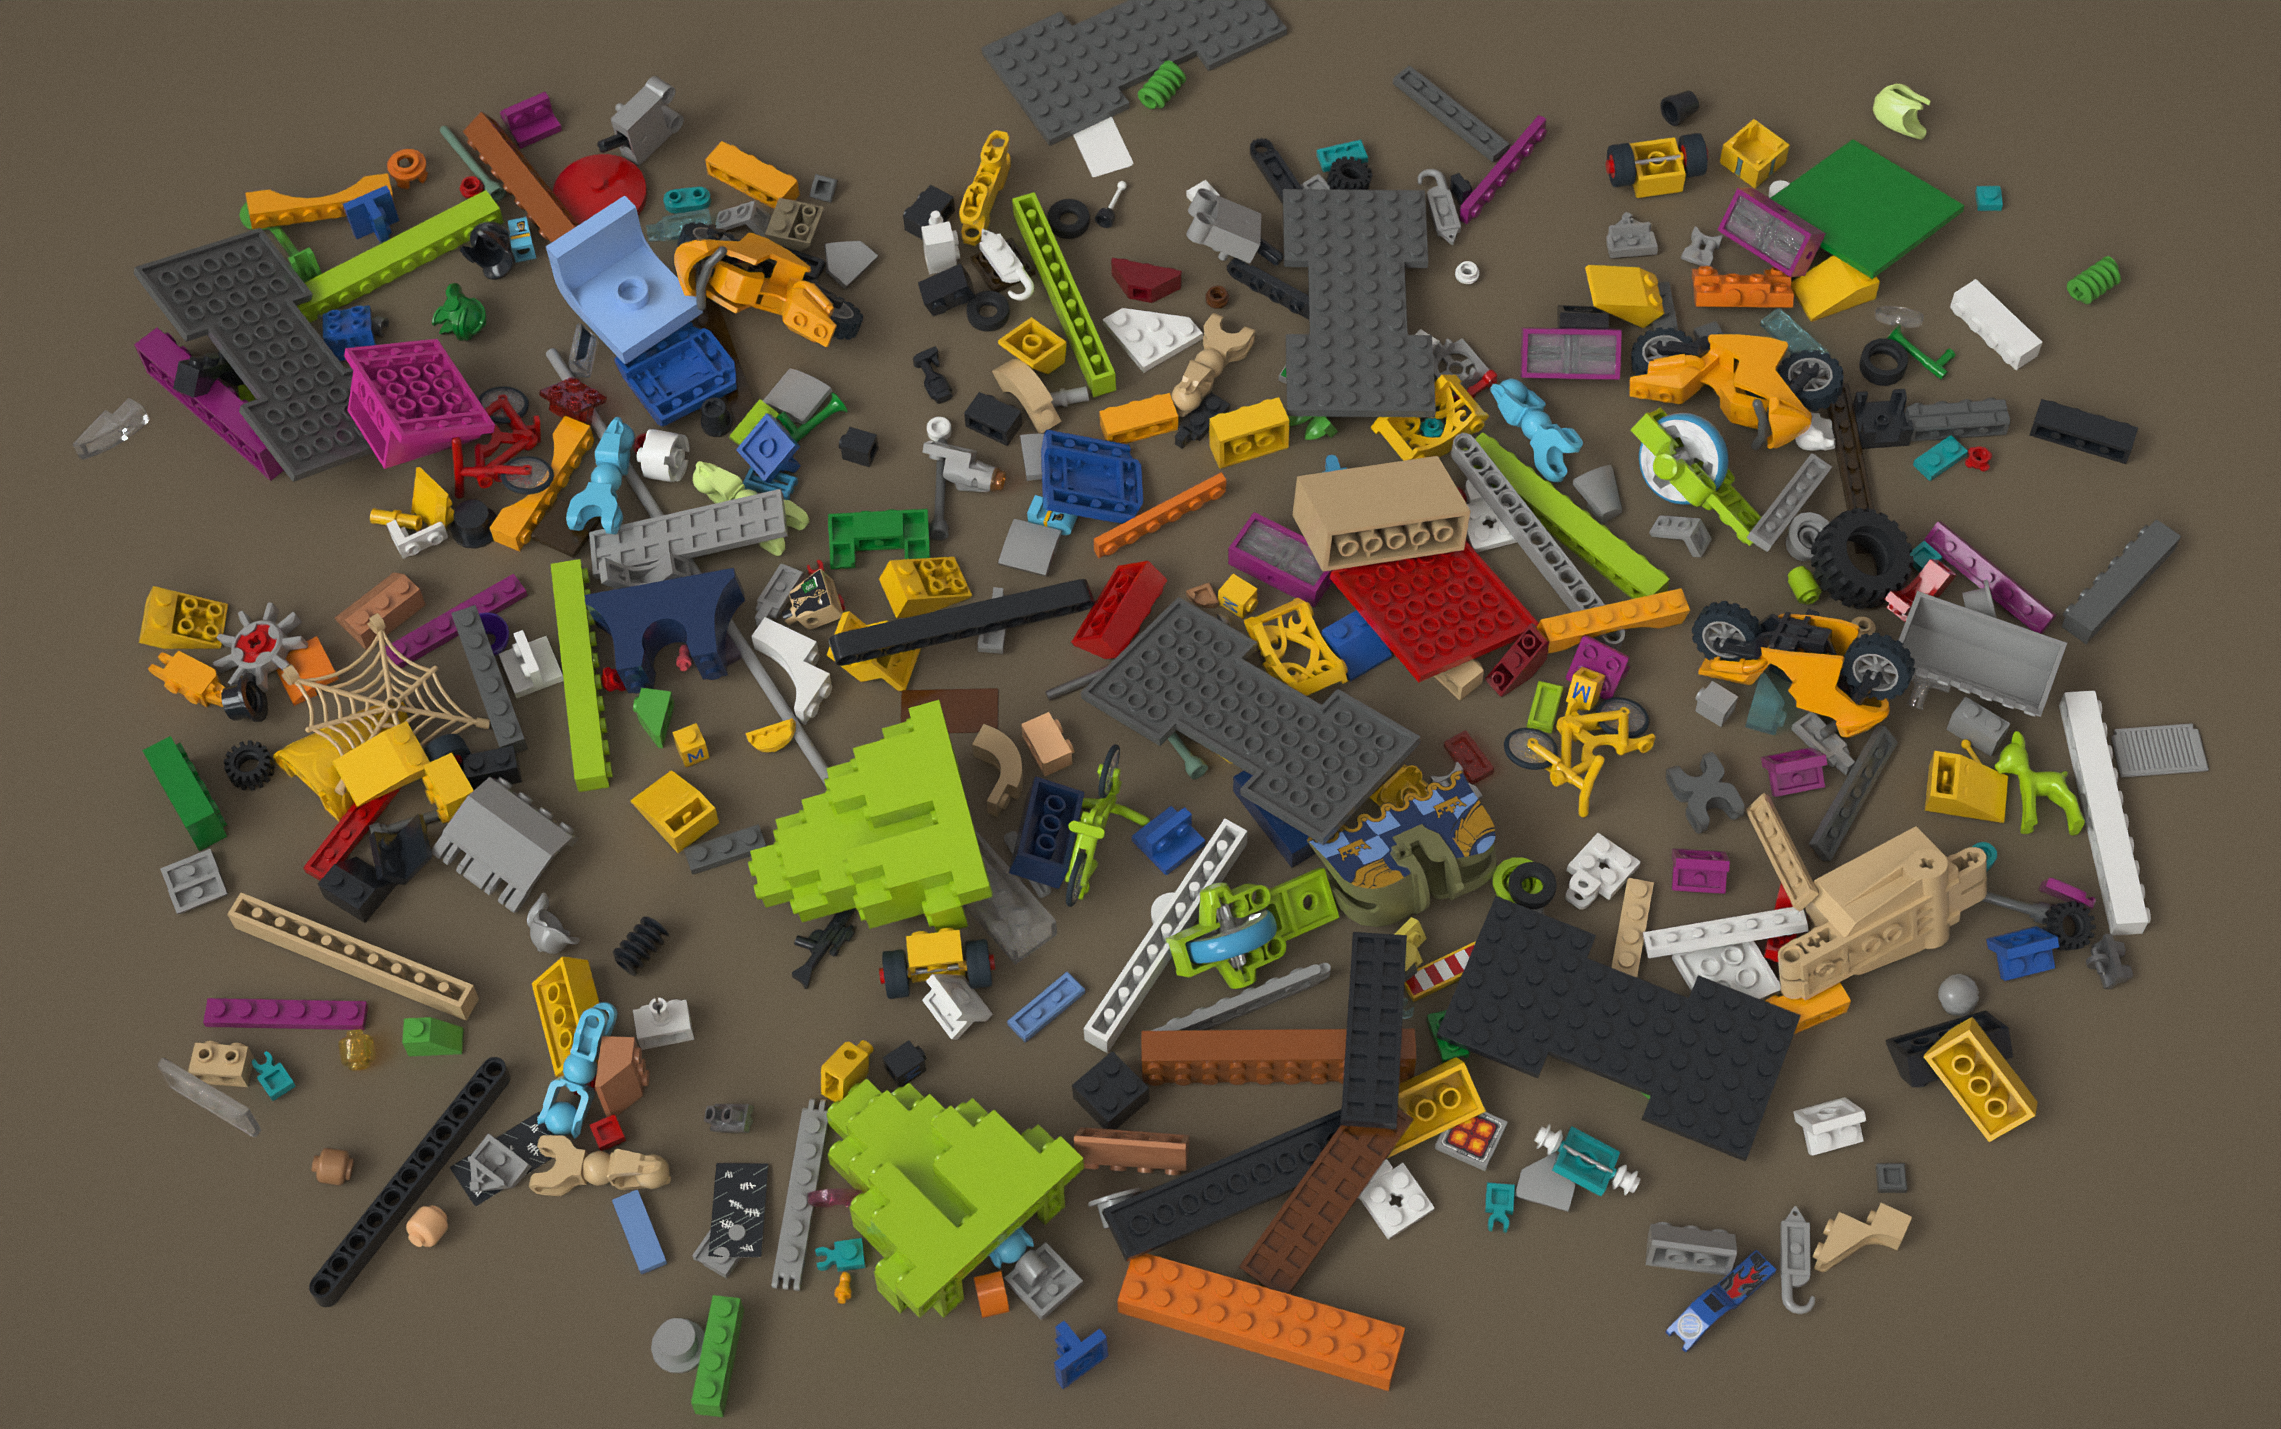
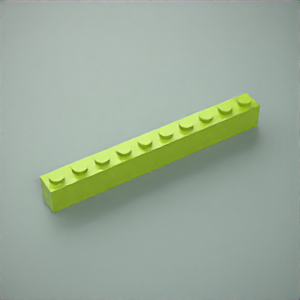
M485 190L305 282L304 284L313 294L312 299L296 306L310 323L318 319L317 316L319 314L323 316L324 313L347 305L353 300L372 292L374 289L390 283L407 272H411L415 268L433 261L440 255L470 241V234L477 225L483 222L503 224L504 221L500 208L488 191Z
M1035 192L1013 198V214L1093 397L1116 391L1115 371Z
M1483 432L1475 438L1544 528L1632 599L1668 590L1670 579L1664 571L1651 565L1646 557L1637 554L1624 540L1618 539L1605 525L1595 521L1586 510H1581L1568 496L1558 492L1549 481H1544L1531 467L1525 466L1512 452L1502 448L1494 438L1488 437ZM1474 465V466H1473V467L1476 468V469H1483V468H1482L1481 466H1479V465ZM1491 484L1492 488H1497L1496 485Z
M581 559L552 563L551 573L575 782L579 792L609 788V777H613L611 762L606 761V755H610L608 739L604 740L603 733H608L606 718H601V711H605L603 696H599L598 690L603 688L601 675H596V668H600L599 656L593 650V647L597 646L595 631L591 632V625H595V621L585 604L584 596L591 594L590 589H586V583H590L588 568H583Z

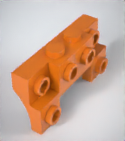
M1700 266L1699 269H1692L1696 307L1793 308L1794 293L1791 288V277L1776 267H1772L1771 270H1764V275H1739L1735 273L1718 275L1717 270L1710 266Z

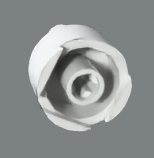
M649 429L643 448H639L637 452V461L641 462L643 476L667 482L680 481L686 472L689 461L684 459L685 452H689L688 439L682 434Z

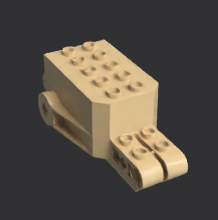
M1915 826L1817 878L1813 883L1819 895L1805 907L1809 932L1791 940L1778 951L1782 994L1789 999L1803 998L1806 1001L1852 975H1862L1924 949H1935L1944 945L1950 937V926L1959 922L1960 912L1982 901L1987 895L1985 852L1976 847H1969L1946 857Z

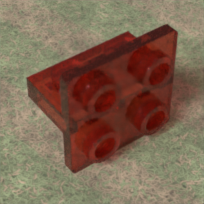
M573 377L546 387L539 392V396L550 402L549 411L561 418L567 416L590 427L592 425L594 408L607 401L606 396Z

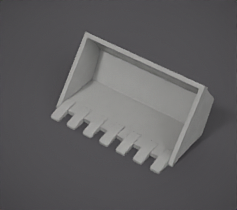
M1917 591L1899 641L1903 643L1902 646L1910 650V657L1915 660L1913 666L1915 668V675L1923 678H1932L1937 680V683L1957 687L1960 691L1969 694L1971 692L1980 695V698L1988 701L2000 702L2003 706L2011 709H2020L2025 714L2034 717L2036 715L2041 717L2067 645L2066 642Z

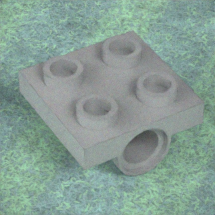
M1046 1242L1036 1251L1030 1250L1025 1253L1016 1263L1015 1269L1004 1277V1282L1041 1321L1083 1285V1280Z

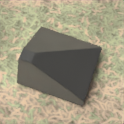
M815 174L809 197L832 203L838 180Z

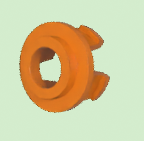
M403 149L397 151L388 160V172L396 180L399 188L409 189L410 181L418 179L420 183H424L428 177L425 157L417 150ZM407 158L412 166L402 168L399 161Z

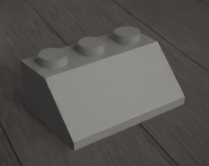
M1666 1222L1650 1225L1647 1239L1646 1265L1719 1275L1731 1273L1737 1256L1735 1234H1729L1722 1229L1712 1231L1700 1230L1696 1226L1674 1227Z

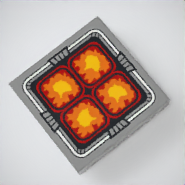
M1483 1112L1442 1132L1435 1145V1149L1486 1171L1508 1122Z

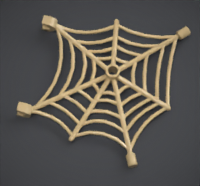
M378 613L370 617V622L367 623L371 630L377 634L375 639L362 656L348 667L325 676L302 679L291 664L283 669L284 673L281 675L289 685L295 684L307 701L310 724L309 727H306L305 731L308 733L313 731L327 738L338 749L341 756L344 755L341 746L331 736L320 731V729L328 727L339 732L348 740L352 749L356 748L351 737L334 725L344 723L349 726L363 744L365 739L362 734L349 721L358 719L366 725L371 733L368 739L370 740L378 735L382 728H392L400 724L397 716L398 711L414 714L406 720L408 724L420 715L430 716L413 731L415 735L435 718L451 720L420 743L421 747L456 722L466 724L451 734H458L473 724L477 728L489 729L490 719L479 717L474 719L462 711L450 699L435 673L438 670L437 666L429 669L414 663L403 656L392 645L384 631L386 625ZM379 641L380 650L373 663L360 675L334 686L316 683L317 681L333 678L351 670L366 658ZM385 642L398 657L408 664L426 671V673L422 677H418L397 666L386 655ZM381 657L383 669L375 680L361 689L350 692L338 689L363 678L376 666ZM388 663L405 676L417 681L411 685L399 680L389 671ZM384 675L385 682L378 691L368 697L358 694L378 683ZM431 675L445 699L464 717L452 715L435 699L426 683V680ZM390 677L397 683L408 687L405 692L401 691L391 683ZM421 684H423L427 695L433 703L444 713L434 712L429 709L418 690ZM302 685L316 688L323 705L324 723L314 725L312 702ZM386 688L387 699L385 702L373 699ZM392 689L400 694L398 698L393 696ZM322 690L334 694L338 705V719L328 721L327 703ZM413 691H415L418 700L425 710L417 709L411 704L408 696ZM338 695L349 698L352 715L343 717L342 704ZM354 699L365 702L364 712L356 713ZM405 699L409 707L401 706V702ZM370 704L380 706L378 708L369 710ZM383 712L384 715L378 722L373 715ZM363 717L373 720L376 728L373 730L370 723L363 719ZM388 717H392L394 724L385 722ZM341 779L334 791L339 795H344L347 788Z

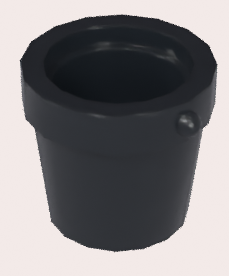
M1691 91L1669 95L1663 98L1660 103V110L1664 119L1672 126L1681 124L1699 109L1698 99Z
M709 398L703 402L701 406V427L704 433L712 437L726 435L733 426V420L724 401L719 398Z

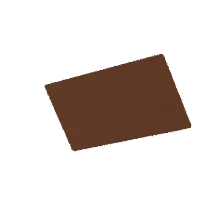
M997 688L903 690L901 692V723L907 722L906 719L911 718L908 708L939 700L948 733H979L983 724L998 730Z

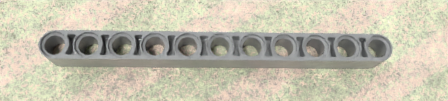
M1468 433L1458 434L1454 439L1451 450L1452 459L1570 611L1577 612L1604 606L1605 604L1475 438ZM1458 447H1466L1468 450L1463 451ZM1474 465H1479V466H1481L1483 469H1476V468H1474L1473 466H1474ZM1488 484H1494L1497 488H1491ZM1502 503H1510L1512 506L1506 507ZM1522 521L1525 522L1527 525L1521 526L1517 522ZM1537 540L1540 541L1542 544L1536 545L1532 541ZM1548 559H1552V560L1556 561L1557 563H1556V564H1551V563H1549L1547 560H1548ZM1567 578L1572 583H1565L1562 581V579ZM1576 598H1584L1587 602H1580ZM1624 629L1594 637L1593 639L1619 651L1625 637ZM1607 636H1613L1617 641H1610Z

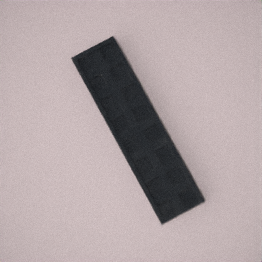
M1353 932L1341 1110L1342 1126L1397 1128L1407 935Z

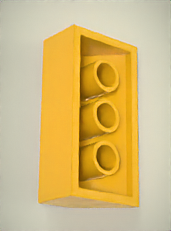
M563 956L532 983L556 1077L564 1075V1061L571 1054L575 1030L584 1011L593 1008L599 1003L588 960Z
M1973 1017L1950 1029L1924 1054L1926 1061L1989 1142L2036 1115L2037 1100Z
M1455 1057L1399 1084L1398 1108L1411 1116L1414 1121L1388 1158L1485 1112L1470 1074L1462 1060Z

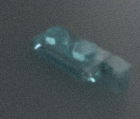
M709 209L662 217L663 220L658 221L657 224L646 225V232L649 241L679 239L686 223L695 222L698 224V222H701L705 225L712 224Z

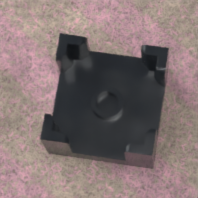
M1894 389L1890 401L1866 402L1868 398L1867 391L1856 392L1853 407L1862 449L1909 446L1914 427L1912 420H1909L1908 423L1906 422L1904 408L1907 395L1905 389Z

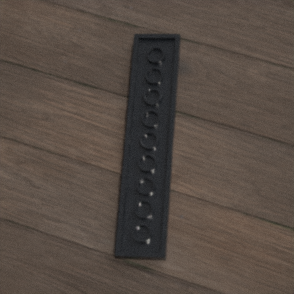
M1342 1109L1103 1209L1102 1214L1125 1261L1128 1262L1294 1191L1341 1126Z

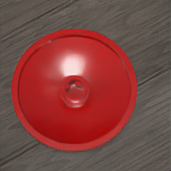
M596 154L578 159L560 173L553 187L555 195L579 225L623 196H626L636 206L638 216L644 209L647 201L646 182L640 169L631 161L611 154Z

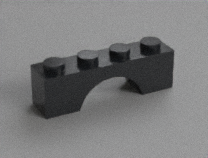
M218 351L179 361L173 389L195 398L208 394L212 384L218 377L236 386L242 385L244 382L221 352Z

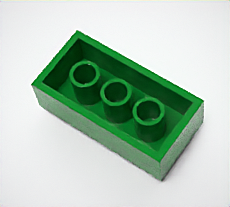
M169 736L142 750L199 852L228 837L223 827L227 826V823L180 742L175 744L172 737Z

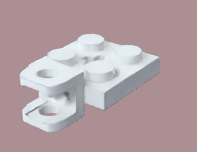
M1467 480L1464 492L1467 495V506L1470 509L1466 536L1469 545L1477 553L1517 543L1479 492ZM1502 503L1504 506L1510 507L1509 503ZM1485 520H1491L1494 522L1493 528H1489L1488 525H1483L1482 523Z
M1597 833L1568 864L1566 871L1573 876L1570 880L1565 899L1580 910L1587 908L1597 898L1598 893L1610 900L1627 879L1639 868L1641 861ZM1600 863H1606L1610 869L1606 867L1601 869L1599 865ZM1580 894L1584 899L1578 900L1574 895Z
M1387 1159L1359 1197L1388 1240L1435 1209L1404 1163L1393 1169ZM1391 1195L1402 1198V1207L1389 1204L1392 1199Z

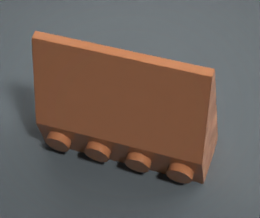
M1080 1127L1074 1135V1147L1084 1158V1168L1099 1169V1165H1110V1170L1126 1171V1167H1137V1172L1154 1173V1169H1165V1174L1181 1175V1171H1187L1190 1135Z

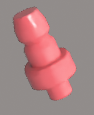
M684 644L681 645L679 649L680 654L676 659V665L681 671H686L692 663V659L689 656V648Z

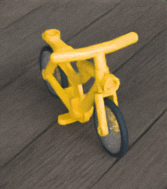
M1621 697L1609 698L1599 704L1596 713L1579 715L1577 711L1580 703L1577 699H1572L1568 703L1565 716L1560 717L1556 724V728L1561 734V759L1558 757V747L1552 737L1534 728H1519L1509 733L1504 741V751L1514 764L1530 770L1545 769L1550 772L1551 782L1556 787L1566 782L1578 787L1581 790L1578 813L1581 817H1587L1593 785L1605 760L1602 755L1594 756L1593 750L1601 745H1611L1616 749V753L1621 756L1637 749L1641 753H1646L1653 747L1655 741L1653 733L1636 738L1647 731L1649 716L1646 710L1633 700ZM1603 729L1608 735L1593 736L1587 731ZM1572 740L1574 742L1579 740L1584 743L1581 755L1582 762L1571 768ZM1587 772L1584 779L1580 777L1581 774Z

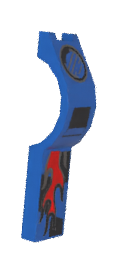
M1755 1250L1722 1281L1700 1295L1666 1330V1333L1671 1336L1675 1332L1685 1342L1682 1350L1686 1353L1721 1316L1732 1309H1736L1775 1274L1776 1269Z

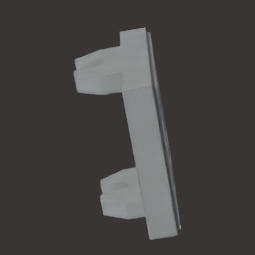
M1448 338L1444 346L1439 343L1434 350L1433 366L1435 381L1441 374L1457 375L1462 381L1460 384L1465 389H1468V387L1482 380L1483 375L1489 371L1463 338L1454 343ZM1462 354L1468 358L1460 362L1454 361L1450 355ZM1440 360L1447 364L1446 371L1442 373L1438 370ZM1458 365L1463 369V372L1453 374L1449 369L1451 366ZM1474 365V368L1472 367L1467 375L1466 368Z

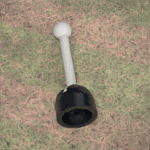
M1124 181L1118 183V189L1109 207L1101 208L1097 212L1095 221L1099 226L1110 228L1113 225L1115 212L1112 209L1122 190H1125L1127 187Z

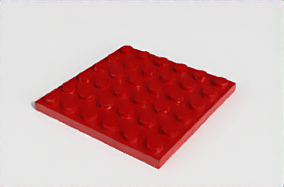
M1467 541L1465 542L1464 550L1337 569L1331 571L1329 577L1418 683L1517 641L1531 623L1536 627L1539 624Z

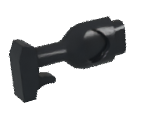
M934 346L916 354L913 357V365L916 368H922L926 375L924 380L926 391L932 400H935L937 404H941L950 400L953 395L951 393L952 388L945 376L935 372L930 363H933L936 367L940 366L937 360L939 352L937 347Z

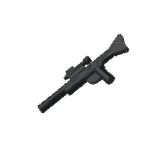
M856 908L836 913L824 931L821 929L815 930L808 938L797 935L794 945L808 949L812 953L803 966L792 972V978L799 981L805 989L809 987L812 972L832 944L834 945L829 953L831 956L836 957L845 940L849 942L855 934L852 931L853 925L848 926V928L844 926Z

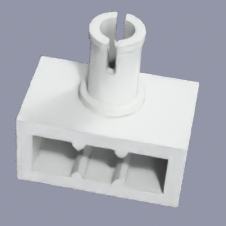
M654 998L649 1005L633 1010L637 1039L642 1050L694 1040L690 1010L686 1000L675 999L666 1003L664 999L658 998L659 1003H657Z

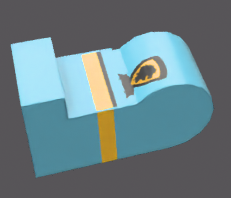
M527 217L508 220L510 243L515 263L537 259ZM530 248V251L526 254H519L517 250Z
M1037 495L1034 496L1027 512L1028 522L1061 530V535L1071 534L1078 518L1076 515L1046 510L1043 507V497Z

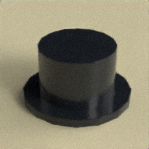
M470 499L460 503L454 511V521H452L450 527L453 539L459 545L472 549L481 548L493 542L490 526L497 517L496 513L479 500Z
M252 673L242 674L237 684L227 686L222 690V705L225 713L232 721L250 718L253 722H262L266 719L268 713L266 693L256 685V678Z

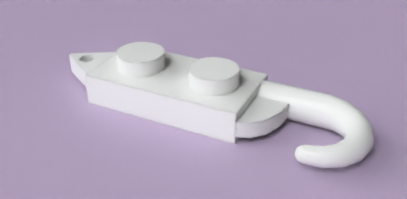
M982 229L981 242L979 243L980 250L1001 280L1007 283L1021 281L1026 288L1025 292L1021 294L1008 291V295L1015 300H1025L1031 297L1035 287L1033 281L1000 233L996 235Z

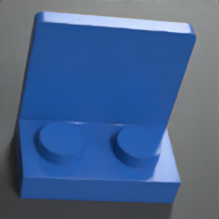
M358 305L351 309L340 311L331 310L323 314V341L339 361L346 360L344 357L345 348L376 345L372 331L370 305Z

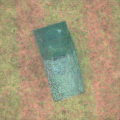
M1762 673L1759 677L1745 727L1775 736L1777 727L1784 726L1787 712L1782 711L1785 701L1766 673Z

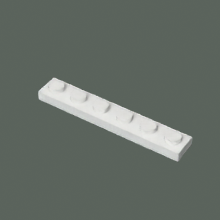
M1794 907L1643 932V939L1648 958L1808 932V923L1803 909L1798 911Z

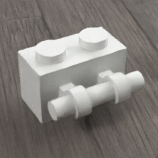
M933 211L929 219V226L921 227L929 275L940 273L956 266V260L960 259L956 230L952 231L950 222L943 223L940 213Z

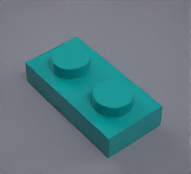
M1950 435L1916 458L1913 466L1931 481L1965 458L1968 451Z

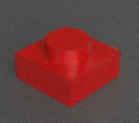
M615 1114L589 1125L600 1151L607 1150L626 1141Z

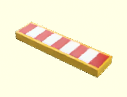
M1476 941L1418 968V972L1404 983V988L1412 1001L1415 1002L1459 981Z

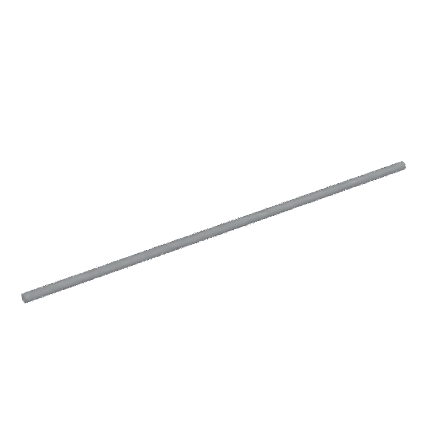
M555 348L549 349L546 352L547 358L601 440L607 426ZM629 462L628 474L624 475L650 517L663 516V512ZM689 558L691 575L702 574L693 558ZM731 618L727 630L729 639L781 719L785 721L793 718L796 721V731L793 737L825 785L824 779L829 778L826 768L829 767Z

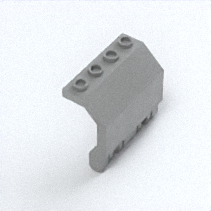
M489 777L467 796L432 848V854L440 860L443 859V862L449 865L454 861L460 850L466 852L467 854L459 863L456 872L460 875L464 873L463 877L481 890L485 889L484 892L488 895L495 892L502 880L506 881L508 885L499 896L498 902L502 905L506 904L505 907L515 914L528 899L533 886L552 859L566 845L573 847L579 838L573 834L575 830L563 821L560 824L552 819L554 815L542 806L540 809L531 804L533 799L523 792L517 794L512 791L511 787L513 785L502 777H499L498 780Z

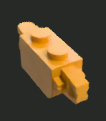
M179 650L173 657L164 652L158 655V659L166 665L164 669L154 664H151L148 668L151 674L165 682L164 686L166 689L174 694H177V692L183 694L191 703H200L206 707L212 703L223 707L221 693L225 687L222 685L214 668Z

